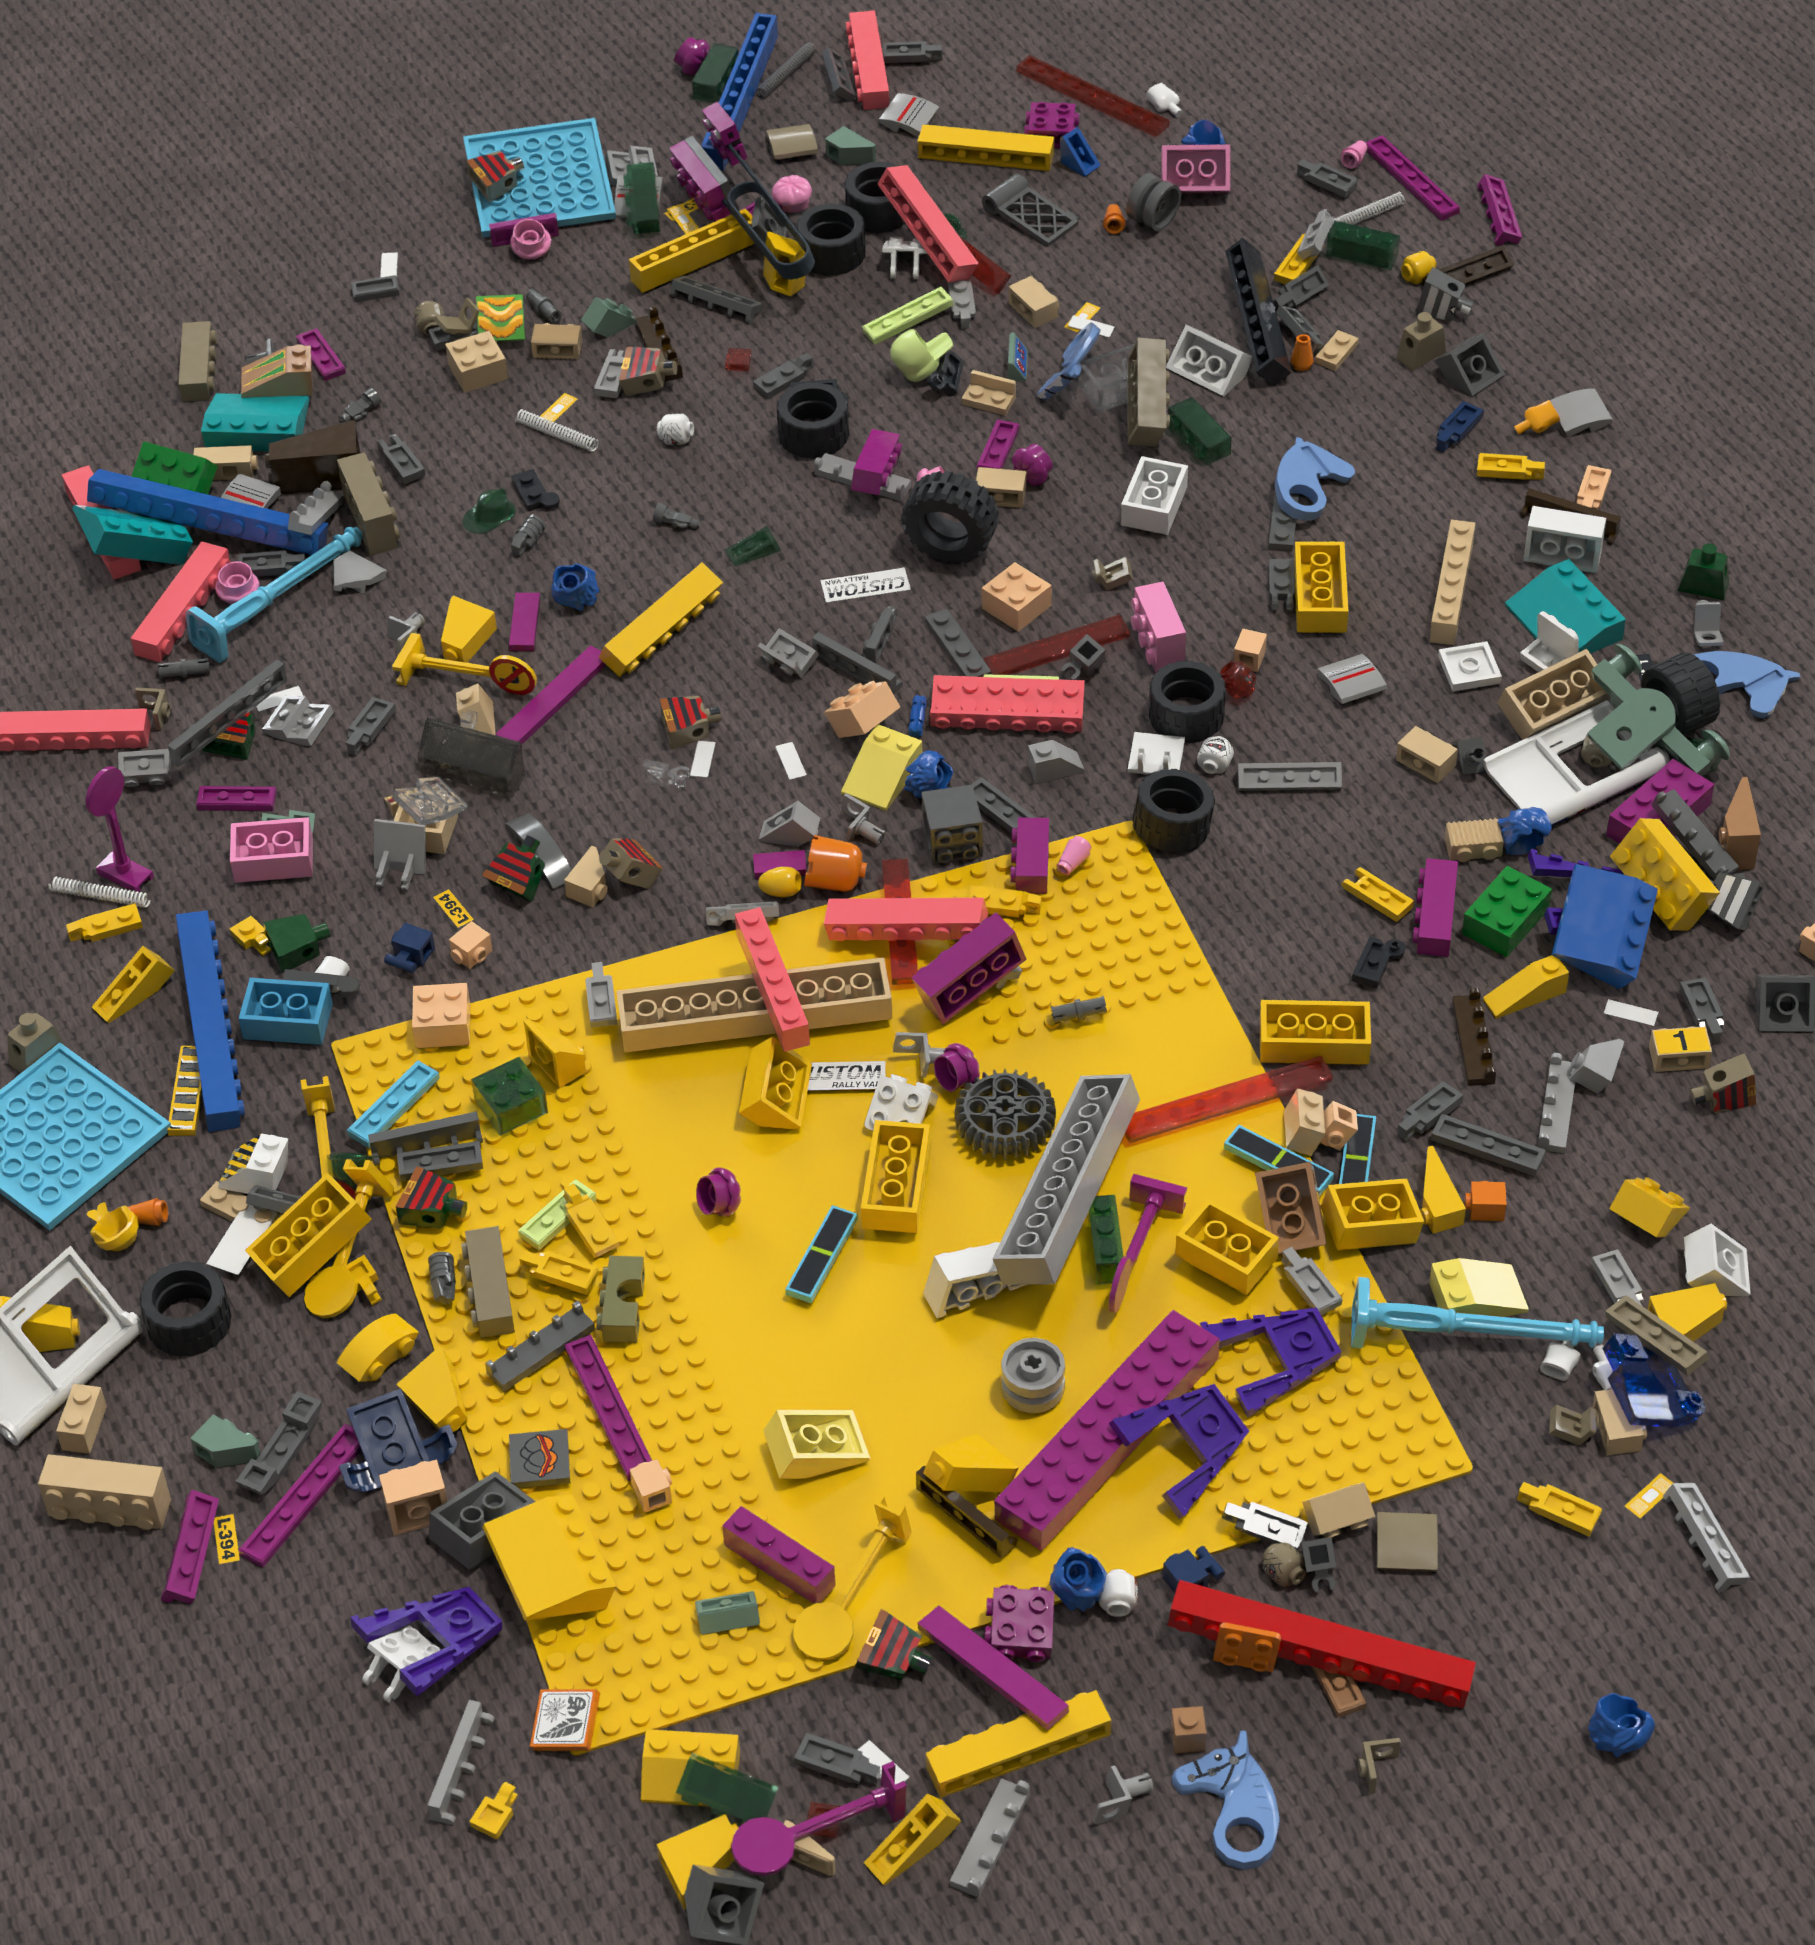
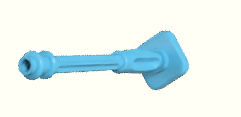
M346 527L343 535L336 534L333 537V541L267 586L258 587L255 591L232 604L214 618L196 606L188 609L185 615L188 638L191 644L218 663L225 661L228 658L226 634L250 620L267 606H270L273 603V599L340 554L350 551L352 546L359 547L363 539L361 530L357 527Z
M1358 1277L1352 1302L1351 1348H1363L1367 1329L1374 1328L1375 1325L1407 1331L1447 1332L1451 1334L1454 1330L1564 1340L1570 1341L1572 1346H1576L1578 1342H1585L1591 1348L1595 1347L1597 1343L1602 1344L1604 1338V1327L1598 1326L1596 1321H1592L1590 1325L1580 1324L1577 1319H1574L1572 1323L1456 1313L1454 1309L1446 1310L1415 1304L1377 1303V1300L1370 1299V1279L1365 1277Z

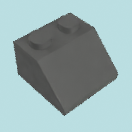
M1484 333L1466 339L1435 359L1445 379L1469 396H1473L1505 375Z
M1756 974L1755 1002L1759 1031L1814 1032L1815 977L1811 975Z
M693 1864L684 1894L691 1936L748 1945L764 1883L744 1872Z

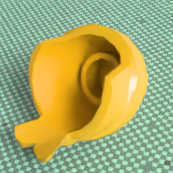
M104 1202L98 1205L97 1210L87 1212V1215L97 1222L91 1229L90 1235L100 1248L122 1251L131 1246L136 1240L139 1227L138 1219L127 1206H121L108 1212Z

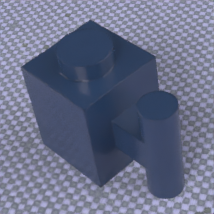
M404 923L400 930L396 931L392 936L391 945L393 946L394 955L386 954L384 963L414 973L417 965L423 967L435 950L433 933Z
M1201 1546L1195 1551V1554L1200 1559L1198 1561L1187 1549L1180 1554L1175 1553L1163 1563V1579L1174 1593H1176L1179 1580L1208 1588V1573H1211L1216 1580L1221 1579L1226 1572L1205 1546Z

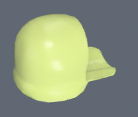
M911 329L901 334L894 341L890 349L891 359L909 381H921L936 371L939 366V358L953 347V342L947 333H942L928 343H925L921 336L914 329Z

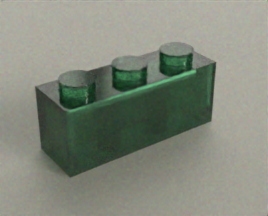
M713 43L692 81L693 99L712 103L720 101L739 55L738 47Z
M654 163L627 165V174H623L624 187L629 188V193H625L626 207H630L631 211L626 212L628 226H632L634 234L660 232Z
M1334 221L1327 234L1326 255L1392 270L1399 256L1400 235Z
M1193 397L1168 407V415L1170 416L1169 429L1177 433L1183 444L1188 445L1198 459L1201 458L1206 465H1209L1231 455L1232 437Z
M1115 1195L1095 1196L1087 1214L1096 1285L1113 1283L1117 1267L1124 1257Z
M692 1753L676 1793L682 1795L681 1799L689 1804L698 1805L700 1802L710 1806L712 1813L719 1816L725 1814L728 1816L730 1814L740 1818L739 1823L744 1824L751 1819L768 1817L779 1787Z

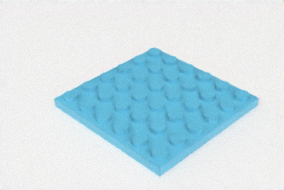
M595 118L463 136L467 160L501 151L508 160L520 157L524 164V169L516 172L517 186L490 203L472 182L482 238L490 237L489 224L556 213L558 227L616 219V211Z
M59 1042L0 1090V1194L48 1230H51L168 1133L167 1129L171 1127V1123Z

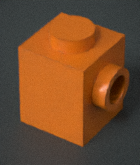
M1471 1182L1470 1193H1465V1208L1470 1210V1220L1504 1221L1507 1205L1505 1182Z

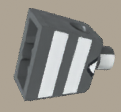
M1432 267L1425 281L1415 313L1427 312L1434 318L1452 321L1456 311L1469 315L1474 302L1462 298L1465 285L1462 282Z
M1719 872L1715 881H1710L1720 894L1707 909L1734 927L1745 931L1766 884Z

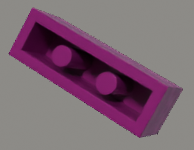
M1018 817V827L1012 828V844H1017V847H1012L1011 863H1016V867H1011V882L1016 883L1017 891H1025L1031 894H1047L1049 818Z

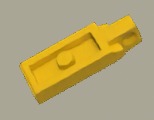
M1479 454L1477 477L1524 480L1544 479L1545 462L1531 461L1527 459V456Z
M971 885L968 897L984 898L988 914L997 913L1001 916L1019 918L1020 914L1025 913L1040 914L1042 897L1039 895L1030 894L1025 891Z
M136 903L84 917L66 925L71 942L83 938L84 940L94 942L143 928Z
M574 1183L565 1187L563 1197L567 1202L564 1206L567 1211L566 1216L592 1256L596 1258L618 1247L620 1241L592 1199L587 1194L581 1196Z
M524 1250L519 1258L520 1269L529 1272L536 1279L588 1295L599 1275V1269L596 1266L550 1251L537 1255Z
M1523 1482L1518 1491L1517 1500L1528 1505L1529 1509L1533 1512L1535 1511V1513L1589 1537L1602 1513L1601 1507L1549 1484L1546 1487L1539 1486L1537 1488Z

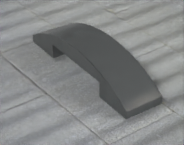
M528 813L505 823V827L517 842L523 843L527 835L541 842L535 855L545 862L542 877L553 891L564 887V880L572 869L560 848L543 825Z
M297 1391L282 1412L284 1420L257 1460L250 1459L236 1480V1484L260 1495L268 1491L285 1473L303 1447L319 1415L322 1401Z

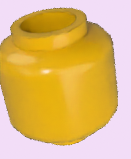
M1419 251L1407 256L1403 261V265H1401L1403 278L1407 282L1411 281L1414 284L1422 283L1424 276L1430 273L1432 267H1437L1436 260L1425 251Z

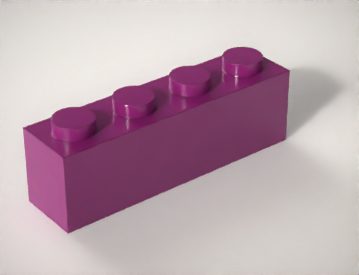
M876 429L871 430L854 466L851 490L880 495L882 488L887 487L889 477L891 478L893 473V467H896L897 460L901 456L903 444L899 443L900 434Z
M1426 858L1425 869L1420 868L1418 884H1424L1423 888H1418L1417 904H1422L1421 908L1416 907L1415 923L1420 924V927H1414L1413 943L1418 944L1417 954L1449 957L1458 861Z
M740 1506L722 1525L724 1545L811 1603H821L836 1586L835 1567L743 1506Z

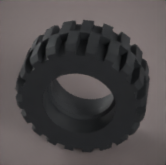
M937 471L931 473V475L927 474L921 477L915 483L902 509L901 522L905 535H909L908 539L911 544H915L917 550L921 553H927L931 559L935 560L937 558L947 564L949 562L961 564L963 561L965 563L973 561L982 556L984 551L987 550L999 523L998 507L995 505L996 502L993 496L988 495V490L984 486L978 485L977 480L966 478V475L962 473L957 475L953 474V471H944V473ZM939 512L949 514L957 518L961 523L950 521Z

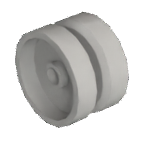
M1026 1338L1013 1343L1004 1352L1001 1361V1386L1003 1396L1009 1405L1027 1413L1045 1412L1055 1407L1062 1399L1065 1390V1361L1059 1348L1048 1340Z

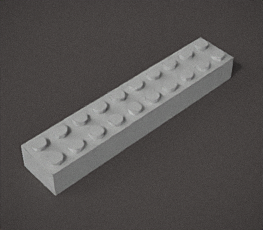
M1131 1074L1080 1076L994 1254L993 1261L1003 1285H1047L1056 1283L1140 1101Z

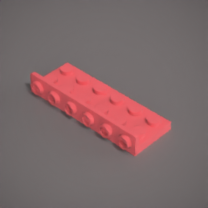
M934 675L930 726H936L941 729L962 727L967 730L987 728L989 730L1082 732L1085 680Z

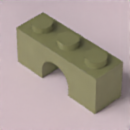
M609 1256L608 1267H603V1284H606L605 1290L600 1291V1307H603V1312L597 1314V1330H602L603 1342L637 1343L640 1324L638 1303L622 1300L630 1296H643L645 1282L644 1257Z

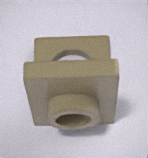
M465 298L458 317L436 316L434 321L444 332L454 335L458 333L471 334L480 310L469 298ZM469 307L472 311L470 320L466 317V311Z
M136 688L135 693L139 707L154 708L153 718L156 730L161 731L165 718L170 716V703H168L165 689ZM143 695H152L157 701L148 702L143 698Z
M1400 1738L1363 1742L1361 1759H1358V1769L1360 1777H1366L1369 1794L1375 1793L1377 1783L1373 1760L1399 1757ZM1381 1747H1392V1749L1386 1752L1376 1751Z

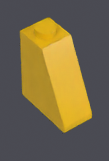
M452 596L441 639L443 657L451 661L468 663L496 631L495 612Z
M1713 1283L1650 1296L1647 1310L1694 1342L1722 1322L1724 1310H1727V1302L1724 1294H1720L1716 1284Z
M0 1296V1307L11 1297ZM45 1303L21 1325V1330L38 1352L75 1348V1336L80 1335V1324L78 1318L73 1319L71 1307Z
M441 1346L396 1384L402 1390L407 1400L437 1430L450 1424L452 1432H454L468 1419L453 1363Z
M976 1433L934 1449L923 1474L944 1491L1003 1492L1014 1480L1019 1467Z
M726 1814L657 1844L659 1861L684 1910L686 1909L684 1894L693 1864L726 1869L734 1861L731 1846L733 1835L737 1831L738 1826L736 1823L731 1825Z

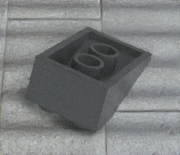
M495 1471L430 1512L429 1539L470 1570L494 1553L482 1528L484 1523L536 1501Z

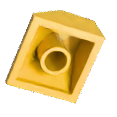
M530 1019L524 1020L528 1056L559 1088L586 1073V1055L580 1046H575L568 1038Z

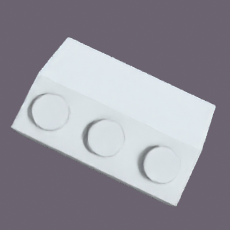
M1185 325L1166 368L1225 396L1245 377L1253 359L1252 356L1202 331Z

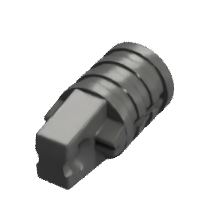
M528 515L516 531L511 543L513 555L521 557L529 547L535 544L542 532H544L546 525L540 517Z
M436 1252L428 1258L430 1285L434 1300L450 1304L455 1299L454 1257L448 1252Z

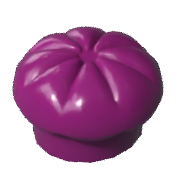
M692 37L688 38L676 52L673 59L674 63L681 66L683 73L686 75L697 74L703 69L704 63L708 61L710 54L709 44L703 39L697 41Z
M1032 443L1027 448L1017 449L1013 454L1012 464L1014 470L1026 471V483L1039 486L1046 482L1048 473L1053 469V464L1043 448Z
M960 1043L949 1044L945 1048L944 1054L938 1056L934 1061V1072L937 1081L947 1091L952 1092L959 1088L965 1089L966 1083L974 1084L975 1077H980L979 1063L974 1057L973 1052Z
M721 1167L712 1169L708 1175L701 1177L697 1183L696 1199L701 1212L705 1215L718 1214L723 1217L734 1214L741 1203L740 1184L736 1180V1176L728 1169Z

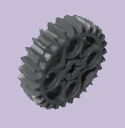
M1006 1068L1003 1073L997 1074L994 1069L992 1075L988 1076L983 1072L982 1079L975 1077L974 1084L968 1082L965 1085V1090H960L959 1097L956 1098L954 1110L956 1129L959 1130L960 1138H965L966 1145L972 1144L973 1151L982 1149L983 1156L990 1152L994 1159L997 1154L1003 1155L1005 1160L1007 1155L1013 1154L1017 1159L1018 1153L1022 1152L1027 1156L1028 1149L1037 1151L1038 1144L1045 1145L1046 1138L1051 1137L1052 1130L1055 1127V1101L1051 1097V1091L1045 1089L1044 1082L1038 1083L1036 1076L1028 1079L1027 1072L1021 1076L1018 1075L1017 1069L1012 1074L1007 1073Z

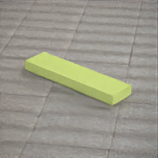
M939 287L862 326L863 332L874 345L953 306V299L942 287Z

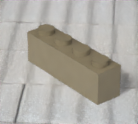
M210 321L182 324L179 389L182 402L210 400L211 391L215 390L214 377L212 375L216 374L215 362L212 360H216L217 357L216 347L213 346V344H217V332L212 330Z
M499 1226L465 1231L466 1242L461 1243L463 1259H469L470 1265H464L467 1282H472L473 1287L468 1288L470 1305L476 1304V1310L471 1311L473 1328L479 1327L481 1338L514 1333Z

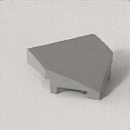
M348 551L333 561L334 591H342V588L346 589L348 587L360 593H365L366 585L384 580L387 570L352 551Z

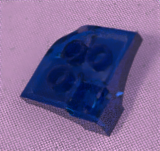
M1613 1334L1602 1349L1613 1370L1607 1379L1630 1425L1684 1426L1695 1422L1705 1412L1706 1406L1699 1391H1688L1677 1368L1650 1349L1643 1347L1637 1335Z

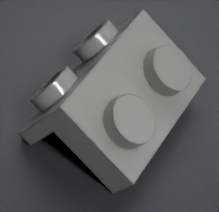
M780 628L766 646L762 643H759L757 646L763 653L761 657L771 665L776 662L781 665L779 668L787 675L792 676L796 674L801 678L819 656L816 650Z
M168 749L118 752L119 770L124 775V786L136 787L139 786V783L149 782L151 785H162L165 781H172L171 759Z

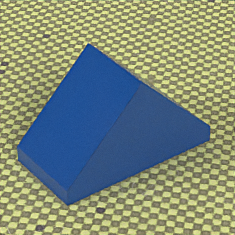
M1076 127L1060 138V163L1082 176H1086L1099 167L1100 163L1080 129Z

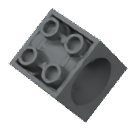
M973 784L921 792L922 827L931 863H948L950 861L983 857L982 819Z

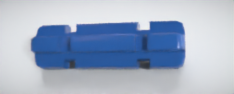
M915 695L913 697L908 729L911 737L919 738L923 732L922 727L924 725L927 704L926 697L923 695Z

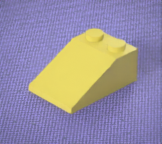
M879 724L876 725L864 741L841 790V794L845 795L847 793L863 803L887 811L904 788L907 776L910 775L905 770L906 767L922 753V741Z
M1458 1258L1432 1263L1429 1284L1438 1308L1454 1309L1456 1313L1497 1317L1512 1316L1529 1311L1513 1267L1510 1264Z
M777 1410L763 1430L779 1479L809 1478L864 1463L870 1459L853 1410Z

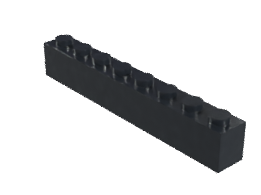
M1242 237L1225 252L1255 371L1271 385L1275 386L1292 372L1261 253Z

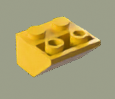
M767 232L766 246L781 263H793L805 255V251L797 241ZM764 258L763 275L771 290L792 296L805 286L806 275L798 279H785L779 275L768 259Z
M1637 1177L1636 1179H1629L1623 1182L1609 1209L1653 1236L1665 1237L1688 1212L1690 1207L1683 1203L1684 1199L1681 1196L1670 1191L1667 1194L1660 1190L1661 1185L1647 1177L1644 1180Z

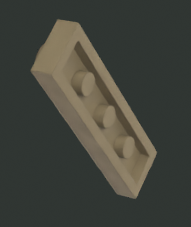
M1627 1295L1605 1311L1606 1318L1687 1376L1709 1360L1706 1350Z

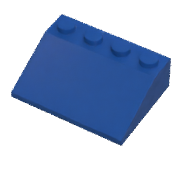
M1576 864L1573 868L1552 956L1617 989L1632 982L1637 978L1658 889L1636 877Z

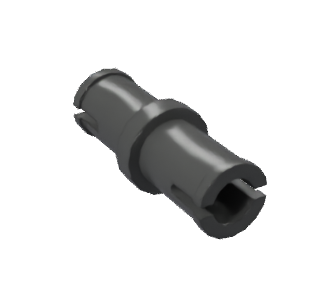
M530 289L527 292L526 300L535 306V310L540 315H544L551 323H557L561 320L562 312L553 305V302L548 297H544L537 289Z
M182 658L178 662L158 663L160 679L176 676L188 678L187 675L210 673L208 658L185 661V658Z
M1101 996L1083 1001L1074 999L1073 1003L1051 1006V1014L1054 1023L1075 1018L1079 1021L1084 1020L1085 1016L1107 1013V1008L1105 1007V998Z

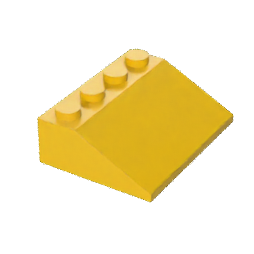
M573 1494L547 1497L484 1523L482 1528L525 1621L606 1609L616 1585Z

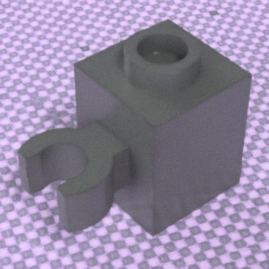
M1086 634L1070 650L1069 662L1062 666L1061 674L1064 675L1067 671L1071 670L1075 673L1071 680H1079L1080 672L1088 678L1105 661V649Z
M1332 1538L1300 1542L1304 1556L1305 1571H1315V1577L1312 1580L1314 1592H1319L1318 1582L1321 1579L1328 1580L1330 1590L1334 1589V1578L1328 1574L1329 1568L1336 1567Z

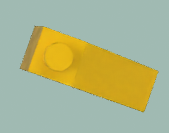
M142 946L94 1003L92 1008L106 1022L110 1023L159 991L175 970L159 955Z
M1551 955L1531 963L1484 996L1482 1001L1495 1019L1566 993L1569 971L1560 959Z
M1430 1146L1427 1149L1423 1203L1420 1212L1424 1219V1225L1428 1224L1432 1234L1464 1225L1466 1208L1434 1147Z
M926 1794L864 1863L880 1882L886 1885L938 1847L962 1821L943 1800Z

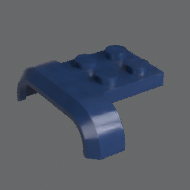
M401 1389L346 1409L365 1462L355 1465L347 1462L339 1465V1469L347 1489L357 1493L370 1492L381 1488L379 1475L388 1473L391 1470H400L415 1466L420 1462H430L433 1460H437L438 1466L445 1463L453 1456L457 1448V1442L450 1424L439 1428L436 1434L422 1441Z

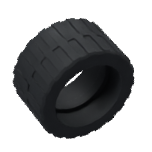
M882 161L869 162L854 168L846 176L847 178L844 182L845 206H849L860 213L864 219L865 231L890 232L906 224L878 186V182L886 168L897 166L893 163Z
M829 203L812 207L799 217L796 229L810 247L815 261L814 267L811 270L813 273L835 276L848 273L862 264L866 256L865 223L858 211L843 204Z
M819 382L799 384L786 390L777 402L778 436L783 448L788 450L789 453L803 458H822L825 453L832 455L840 450L848 441L849 436L848 402L845 395L839 389ZM808 418H822V419H824V420L817 421V422H805V421H801V420L808 419Z
M1683 652L1647 668L1643 673L1641 688L1660 691L1671 700L1675 709V728L1683 736L1717 720L1721 706L1719 690L1710 670L1697 656Z
M1177 661L1160 668L1153 675L1149 687V719L1156 732L1161 735L1185 737L1186 743L1203 741L1218 732L1224 722L1226 684L1221 674L1211 666L1194 661ZM1180 697H1192L1202 700L1203 703L1184 706L1175 704L1171 700Z
M1163 769L1150 773L1149 776L1142 780L1138 787L1132 819L1133 828L1137 836L1147 845L1165 852L1179 853L1199 847L1207 839L1215 806L1213 790L1205 780H1202L1196 774L1189 773V771ZM1160 808H1177L1185 811L1187 814L1169 813Z
M190 1261L171 1263L166 1267L158 1269L142 1287L139 1301L150 1341H153L154 1346L158 1349L160 1348L163 1352L181 1357L187 1355L194 1356L215 1347L226 1336V1332L231 1325V1310L224 1282L221 1280L218 1272H215L210 1266ZM199 1298L209 1302L202 1311L191 1317L174 1319L162 1315L170 1305L183 1299Z

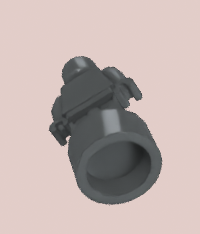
M369 388L362 393L361 399L356 402L351 400L344 410L346 413L340 417V421L342 423L351 420L358 421L363 417H367L366 411L371 408L374 409L382 403L379 394L373 388Z
M661 503L656 505L653 514L654 522L661 524L667 522L673 524L672 527L678 526L679 528H688L690 526V528L697 529L700 527L699 520L692 519L691 516L684 514L683 511H680V513L673 512L668 509L667 505Z

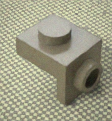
M1127 557L1103 566L1099 559L1093 560L1095 570L1092 573L1094 579L1098 584L1101 583L1106 591L1133 580L1131 565Z
M1556 1404L1550 1410L1549 1434L1576 1445H1581L1589 1437H1592L1597 1430L1596 1409L1589 1407L1584 1413L1580 1414Z

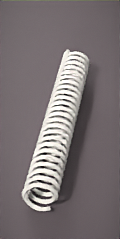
M1398 192L1370 205L1361 207L1358 210L1349 212L1346 215L1334 218L1332 224L1334 230L1330 227L1332 232L1330 230L1328 232L1333 234L1336 231L1348 228V226L1360 223V221H1365L1387 210L1389 211L1402 204L1404 205V196L1401 192Z
M523 409L519 410L515 420L518 423L538 431L540 430V432L552 435L590 452L595 451L599 444L598 439L595 441V438L576 432V430L573 431V429L570 430V428L551 422V420H545V418L536 416Z
M57 876L52 882L53 889L51 884H48L51 891H58L59 893L85 896L86 898L93 897V899L120 902V904L124 903L125 905H131L134 902L137 907L144 908L150 904V900H148L145 906L147 901L146 893L143 894L138 891L135 893L134 890L131 892V890L127 891V889H116L111 886L108 888V886L89 884L84 881L82 883L72 879L69 881V879H61V877L57 878Z

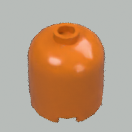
M814 835L804 886L841 892L852 890L857 885L859 878H865L867 863L862 862L860 848L849 842Z

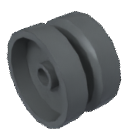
M1151 173L1144 174L1135 183L1128 197L1126 205L1128 218L1140 224L1144 223L1145 226L1157 232L1162 231L1171 223L1178 211L1181 201V190L1179 186L1163 181L1158 176Z

